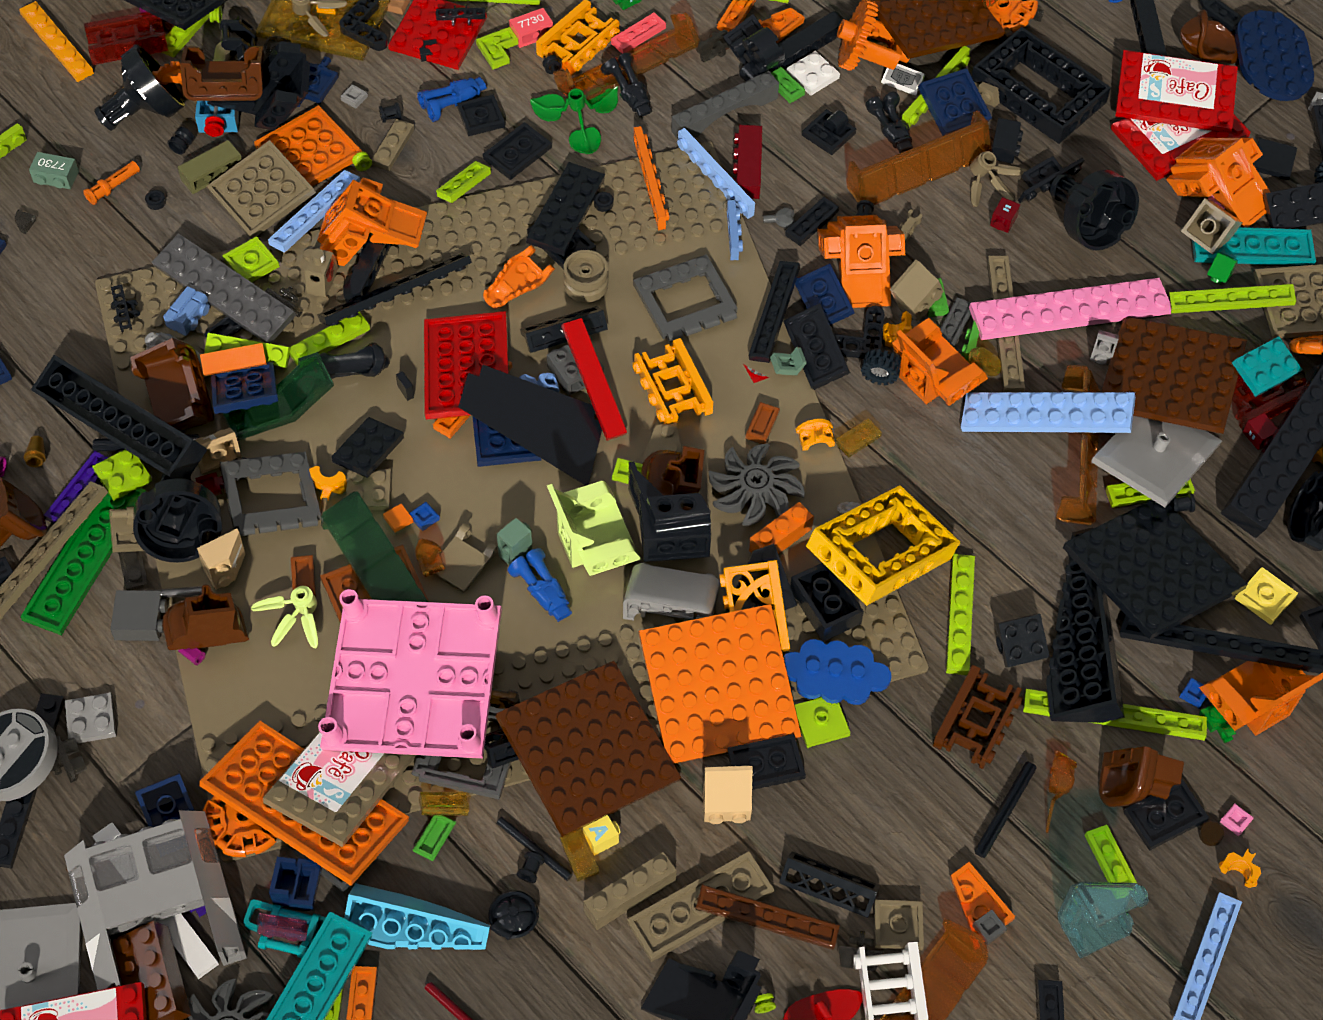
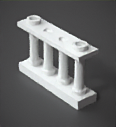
M918 942L907 943L904 947L905 950H902L901 953L865 956V948L859 947L853 959L854 967L859 969L865 1020H874L873 1015L902 1012L914 1014V1020H928ZM903 962V965H907L908 974H905V977L869 980L867 966ZM906 987L911 991L912 999H909L908 1002L872 1005L870 990Z

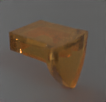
M420 539L415 549V555L423 575L427 577L444 570L445 566L440 553L442 552L441 547L431 540Z

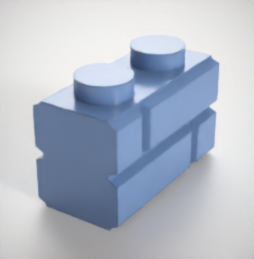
M187 286L163 316L167 328L177 331L184 336L191 330H195L198 320L202 315L205 316L209 312L208 297L206 294Z

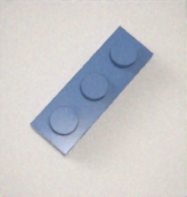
M727 200L730 260H739V252H743V241L739 240L741 224H737V220H740V208H736L735 200Z

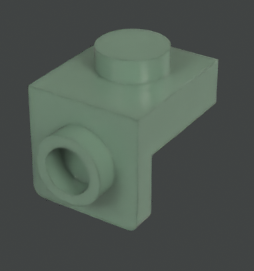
M796 347L791 354L773 353L770 357L776 374L797 376L806 365L801 347Z

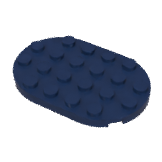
M1258 10L1243 16L1235 29V42L1240 69L1245 80L1250 85L1253 83L1256 88L1260 89L1259 93L1275 100L1293 101L1301 98L1302 95L1309 91L1314 82V70L1304 31L1280 12Z

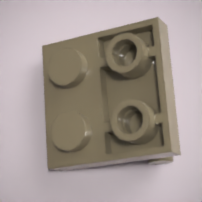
M134 507L109 509L112 552L144 551L137 543L133 532Z

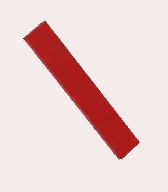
M582 318L562 324L561 327L606 441L626 435L627 430Z

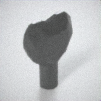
M785 207L777 211L775 215H763V223H776L778 226L788 229L795 223L793 218L794 210Z

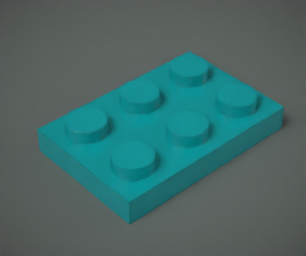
M1280 337L1263 344L1232 362L1255 397L1302 371V368Z

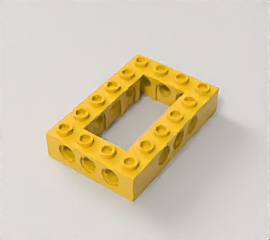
M899 485L816 527L806 547L868 606L951 560L960 541ZM893 524L915 546H910L907 551L901 554H895L894 558L887 562L882 561L876 569L868 561L869 559L864 557L853 545Z

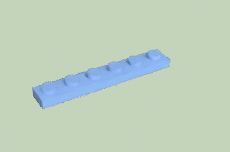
M685 128L679 130L678 147L688 154L690 160L700 167L702 173L712 180L714 186L724 193L727 200L736 201V208H740L741 214L743 213L747 219L754 216L755 202Z
M346 170L341 172L268 239L269 245L285 253L325 216L327 210L353 180L360 182V177Z
M1220 892L1217 895L1173 1020H1201L1240 910L1241 901Z

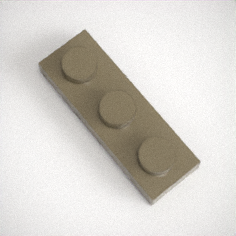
M396 119L372 158V165L390 171L412 135L414 124Z

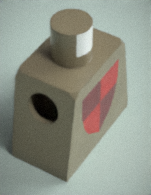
M317 248L313 249L305 268L307 294L323 298L327 297L339 269L333 252Z

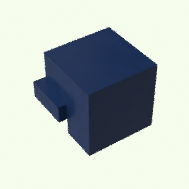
M277 857L269 890L273 905L277 904L282 905L283 908L312 911L322 867L310 859L298 858L296 861L293 858Z

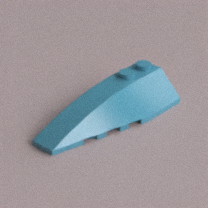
M355 883L348 895L344 919L372 932V938L368 945L384 949H395L396 947H408V949L431 947L432 949H442V947H453L454 949L485 950L490 925L446 907Z

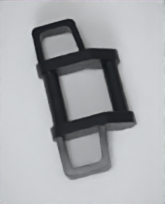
M238 16L235 20H222L220 22L223 36L221 46L225 50H237L238 61H244L245 50L251 46H256L258 41L255 28L241 16ZM235 32L241 38L230 37V33Z

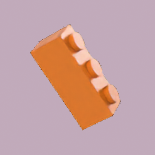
M798 502L750 537L749 551L752 553L754 550L775 544L778 554L812 530L814 516Z

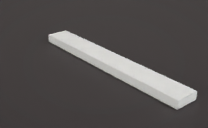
M110 823L92 837L95 842H108L115 840L121 833L113 823ZM133 853L110 859V862L126 883L138 879L139 875ZM181 913L156 921L169 927L173 946L198 980L219 965Z

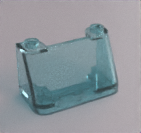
M1078 882L1070 886L1058 912V920L1080 959L1129 936L1134 922L1128 911L1147 905L1149 901L1148 893L1142 885L1139 886L1137 883Z

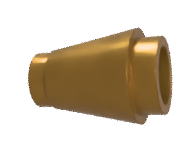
M32 436L24 454V460L30 467H40L46 460L43 438L40 436Z

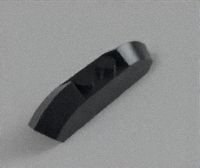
M372 234L368 236V240L363 245L365 249H362L360 252L358 263L354 264L352 273L345 278L343 294L346 302L369 292L392 244L372 243L370 241Z

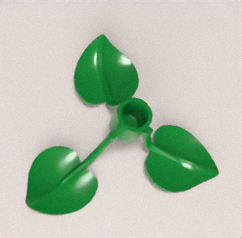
M612 85L593 90L587 97L582 90L572 89L568 93L566 103L557 94L530 99L535 114L544 121L559 120L561 112H565L568 105L573 111L578 112L581 130L571 133L569 144L573 150L579 153L592 154L600 147L601 135L595 127L584 128L581 110L586 104L589 109H595L596 112L601 114L613 111L618 103V86Z

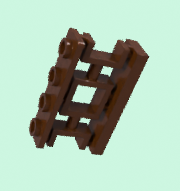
M972 665L935 736L933 747L939 750L945 747L946 751L950 752L954 743L974 752L971 763L980 764L979 768L984 769L986 763L991 764L996 754L993 751L995 745L1000 746L1005 736V733L1002 732L1004 727L1009 728L1014 718V715L1011 714L1013 709L1018 710L1023 700V697L1020 696L1022 688L1017 687V689H1014L1013 685L1009 684L1005 693L985 684L989 674L985 672L984 674L980 673L981 668ZM976 681L979 682L976 691L986 695L985 699L981 700L972 696L970 702L967 703L966 701ZM1011 697L1012 699L1002 719L999 718L1002 709L992 705L994 699L1006 704L1008 698ZM973 707L993 716L987 729L967 720ZM957 718H961L958 727L968 731L966 736L964 737L954 732L951 739H948ZM990 733H993L994 735L984 755H981L983 745L973 741L975 736L977 735L987 740Z

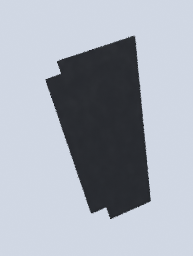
M482 365L479 376L468 373L458 406L460 409L585 486L589 485L602 433L599 421L594 419L595 410L593 405Z

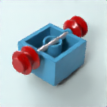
M197 101L195 119L199 133H206L211 137L221 136L224 132H238L240 111L209 105L207 101Z

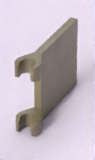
M466 524L461 525L455 537L429 568V571L463 593L488 562L498 554V544L493 541L487 545L484 553L464 542L471 535L470 527Z

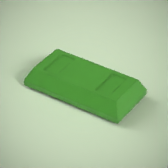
M435 812L414 847L413 852L434 861L455 826L456 821Z

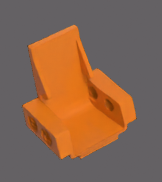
M1201 138L1175 158L1177 163L1171 167L1172 175L1166 180L1178 196L1210 197L1213 195L1231 215L1243 222L1241 227L1245 228L1251 226L1267 213L1263 195L1270 193L1253 165V162L1263 155L1253 138Z
M363 177L360 182L353 180L327 210L317 241L321 243L320 249L334 253L337 264L340 266H345L368 240L369 233H373L370 237L372 243L408 245L417 248L427 212L380 195L383 184Z
M877 215L837 216V221L827 223V229H817L818 249L825 259L840 258V282L852 308L891 306L889 256L905 255V234L897 226H887L886 220L880 219Z
M927 318L905 334L901 330L896 332L898 339L892 342L894 352L901 356L899 378L925 404L940 396L950 406L988 379L986 373L976 363L970 364L942 336L939 326L930 318Z
M1246 661L1199 688L1234 731L1247 725L1256 736L1289 717L1306 689L1323 679V672L1317 676L1306 675L1301 670Z

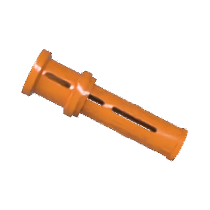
M131 161L105 180L100 179L96 185L90 189H85L83 193L86 199L92 205L97 204L99 199L109 196L112 189L140 172V168L136 162Z

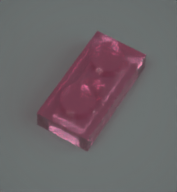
M259 913L257 918V934H262L265 937L286 938L290 941H305L307 937V920Z

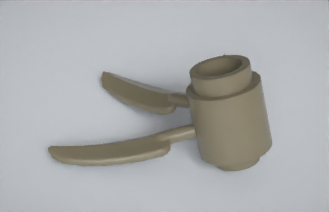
M292 0L294 13L297 15L307 14L309 17L308 23L323 37L329 36V32L316 16L310 14L311 4H318L317 6L320 9H337L347 5V1Z
M989 151L982 152L970 164L971 172L977 176L976 181H973L971 185L972 205L975 207L979 205L982 189L980 178L984 177L987 173L992 177V185L1003 197L1011 201L1015 200L1001 179L994 175L992 169H996L998 174L1019 176L1027 170L1004 164H997L995 166L996 156Z

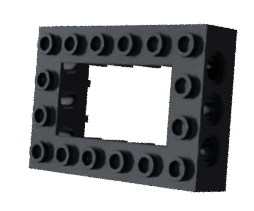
M1023 27L1018 29L973 67L971 76L973 81L979 83V85L985 82L997 87L999 102L1058 144L1107 103L1111 89L1109 85ZM1023 63L1074 99L1066 102L1064 107L1056 113L1057 107L1054 103H1049L1039 96L1038 92H1033L1022 81L1019 82L1010 76L1009 72L1018 64Z

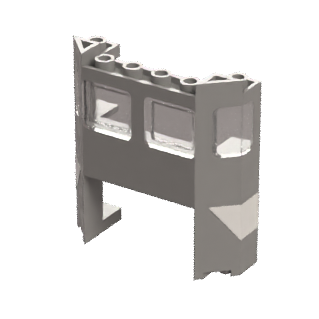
M178 810L181 818L179 820L170 819L156 827H144L137 833L131 835L122 834L117 836L115 840L108 842L99 841L92 844L89 848L84 840H82L64 855L97 990L122 986L110 936L143 926L153 920H162L202 906L206 908L217 952L223 966L247 959L205 811Z

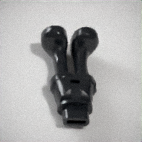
M623 53L619 55L618 59L613 57L605 62L600 70L604 75L612 74L621 89V98L641 118L652 112L651 102L648 99L645 84L641 81L639 82L633 70L632 63L634 57L631 53ZM620 68L625 70L631 84H628Z
M895 91L885 95L883 101H881L879 96L871 97L867 100L865 106L868 112L876 116L882 124L883 135L893 144L894 148L898 149L899 153L913 150L909 125L906 121L901 120L896 111V107L900 102L899 94ZM884 111L888 114L892 122H889Z

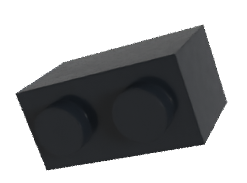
M998 118L991 151L996 156V161L1013 164L1014 156H1019L1021 145H1018L1017 142L1022 141L1023 130H1020L1021 122Z

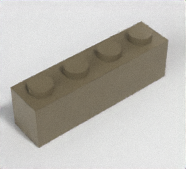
M662 852L584 900V913L594 928L599 930L674 883L677 870L665 853Z

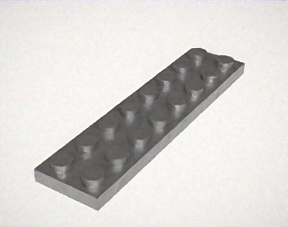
M179 233L152 261L154 267L186 288L188 286L206 294L208 303L265 343L271 344L296 316L295 312Z

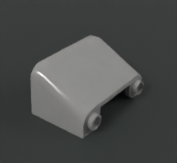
M639 563L633 567L623 601V619L634 621L636 614L641 613L640 617H645L646 612L689 620L714 616L720 582L715 575L709 573L699 574Z

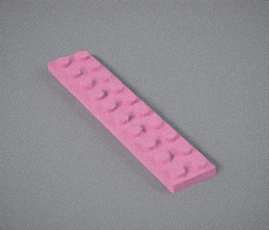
M1160 278L973 302L970 303L969 310L978 327L980 339L987 340L1118 322L1128 317L1140 319L1171 314V304Z

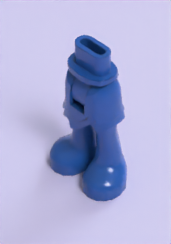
M470 77L450 82L446 87L422 90L417 93V98L420 106L423 109L427 108L431 121L435 122L440 119L443 108L454 104L456 107L457 103L468 101L476 95H480V91L485 90L487 87L481 77L475 79Z
M542 548L530 550L526 554V559L524 556L518 557L510 564L507 571L514 578L521 576L528 584L527 590L548 611L550 616H554L559 622L572 614L568 607L569 601L566 599L565 592L558 580L553 578L544 563L546 555ZM529 565L535 568L542 580H537Z

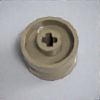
M579 250L566 258L563 265L564 289L569 297L575 301L587 303L599 300L605 295L608 289V263L601 254L592 250Z

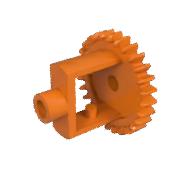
M862 0L856 7L855 12H853L852 19L850 18L849 21L843 19L837 31V37L843 39L839 49L841 51L838 54L839 67L849 71L855 69L858 66L857 63L861 61L858 57L892 70L895 69L899 61L909 62L910 59L905 56L881 21L873 18L878 16L876 13L878 12V5L875 1ZM867 37L887 43L888 48L868 41Z

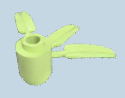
M299 586L295 588L291 593V599L284 600L283 596H277L258 601L251 606L252 611H263L282 608L284 604L293 603L296 610L292 615L287 614L282 619L272 637V646L275 647L281 642L296 622V615L301 613L304 614L301 617L307 640L311 647L315 649L318 647V635L312 614L317 607V599L309 587Z

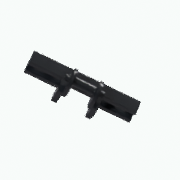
M454 5L453 9H436V21L452 20V26H455L454 19L468 18V25H470V20L485 19V7L467 8V5H465V8H456V5Z
M122 284L113 286L111 291L114 302L111 303V309L114 310L116 308L117 313L114 317V322H119L121 332L128 328L132 330L130 318L140 315V311L136 310L138 302L136 300L126 301ZM120 289L121 292L116 294L115 290ZM122 297L123 300L117 301L116 298ZM127 321H128V324H127V325H125V326L122 325L123 322H127Z

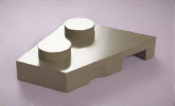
M676 423L655 425L643 455L642 464L651 453L659 450L681 452Z

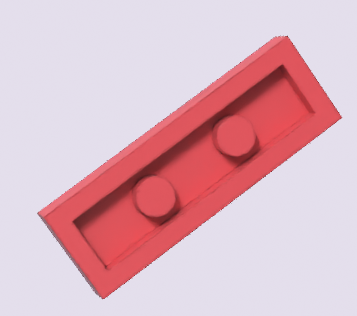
M652 13L611 38V45L621 54L627 53L666 29V22L657 14Z

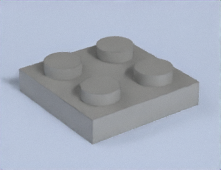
M111 692L65 700L68 742L70 745L116 737L113 696Z

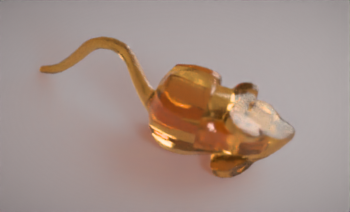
M1057 750L1054 751V760L1052 767H1050V774L1052 776L1049 779V792L1056 795L1050 803L1046 833L1049 832L1055 801L1069 793L1073 788L1075 781L1074 769L1077 767L1076 761Z

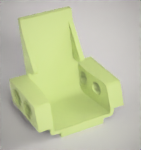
M599 481L564 493L556 490L552 484L547 485L557 509L558 535L572 568L584 565L591 576L641 560L616 504L613 492L605 481Z

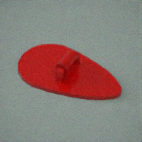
M837 989L808 996L788 1007L784 1020H852L863 1002L862 993L857 990Z

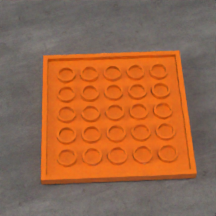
M771 604L640 630L638 632L663 747L673 764L724 754L728 752L727 748L791 734H794L795 738L801 737Z

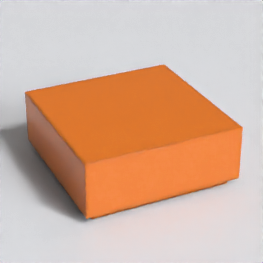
M402 504L383 513V518L395 533L413 523V518Z

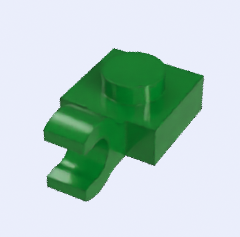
M1214 705L1200 710L1199 716L1207 717V728L1210 732L1217 730L1224 743L1233 740L1232 735H1235L1236 732Z

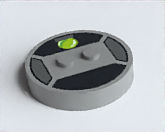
M11 709L0 713V801L15 800L35 790L49 775L57 757L58 742L54 730L39 715L30 710Z

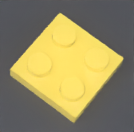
M1261 567L1247 583L1246 589L1239 592L1235 599L1272 625L1296 598L1298 592Z

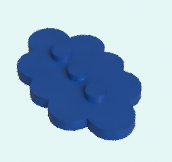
M810 639L801 646L800 653L789 652L783 656L788 680L796 682L798 693L807 699H816L821 696L826 702L831 704L845 700L853 705H861L869 699L871 691L881 692L890 685L892 678L889 668L882 663L874 662L872 651L863 645H854L849 648L842 641H832L826 645L820 640Z

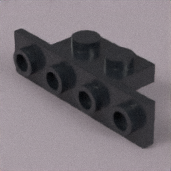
M1054 156L1027 170L1021 177L1029 189L1022 193L1018 202L1022 203L1025 200L1029 202L1040 191L1043 193L1048 191L1053 180L1060 174H1077L1082 169L1081 165L1085 161L1082 157L1067 167L1062 168Z

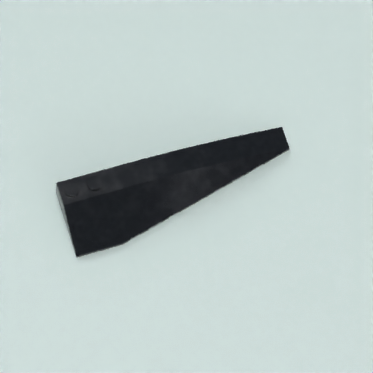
M1093 527L1072 532L1071 539L1093 529ZM1069 555V564L1066 565L1065 571L1067 574L1066 581L1063 583L1062 588L1063 598L1060 600L1055 628L1057 631L1056 639L1053 640L1052 645L1054 649L1053 656L1050 658L1049 663L1050 673L1047 675L1046 680L1051 721L1104 723L1125 718L1107 594Z

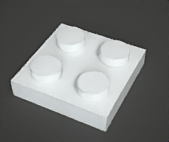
M816 51L792 64L786 70L810 96L840 77V73Z

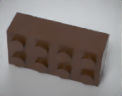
M153 920L112 941L122 985L137 982L144 984L147 1020H183L191 1016L168 926Z

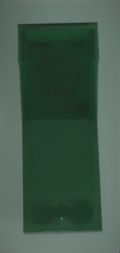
M316 352L298 358V366L277 385L278 402L270 405L253 406L249 409L233 410L229 413H222L228 427L235 432L237 441L295 422L334 386V383L319 353Z

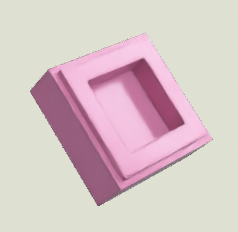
M1234 803L1220 823L1239 837L1254 817Z

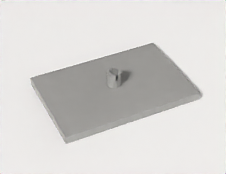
M1133 416L1131 433H1116L1098 451L1091 462L1158 504L1166 507L1220 446L1222 440L1205 430Z
M77 903L0 910V1010L80 994L81 922Z

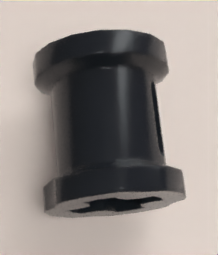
M398 102L387 107L379 106L382 123H386V120L395 118L399 120L402 118Z
M861 200L857 203L858 212L855 216L871 215V212L874 211V204L868 200Z
M1188 493L1187 496H1175L1169 503L1174 512L1189 511L1191 513L1195 511V498L1192 493Z
M526 852L524 855L525 861L522 868L517 871V876L526 882L535 883L537 881L536 874L540 865H543L544 858L537 853Z

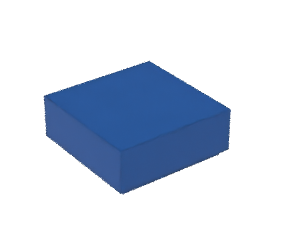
M427 502L409 513L413 518V522L422 531L440 520L439 515Z
M1190 678L1179 698L1200 708L1206 699V696L1199 688L1204 684Z

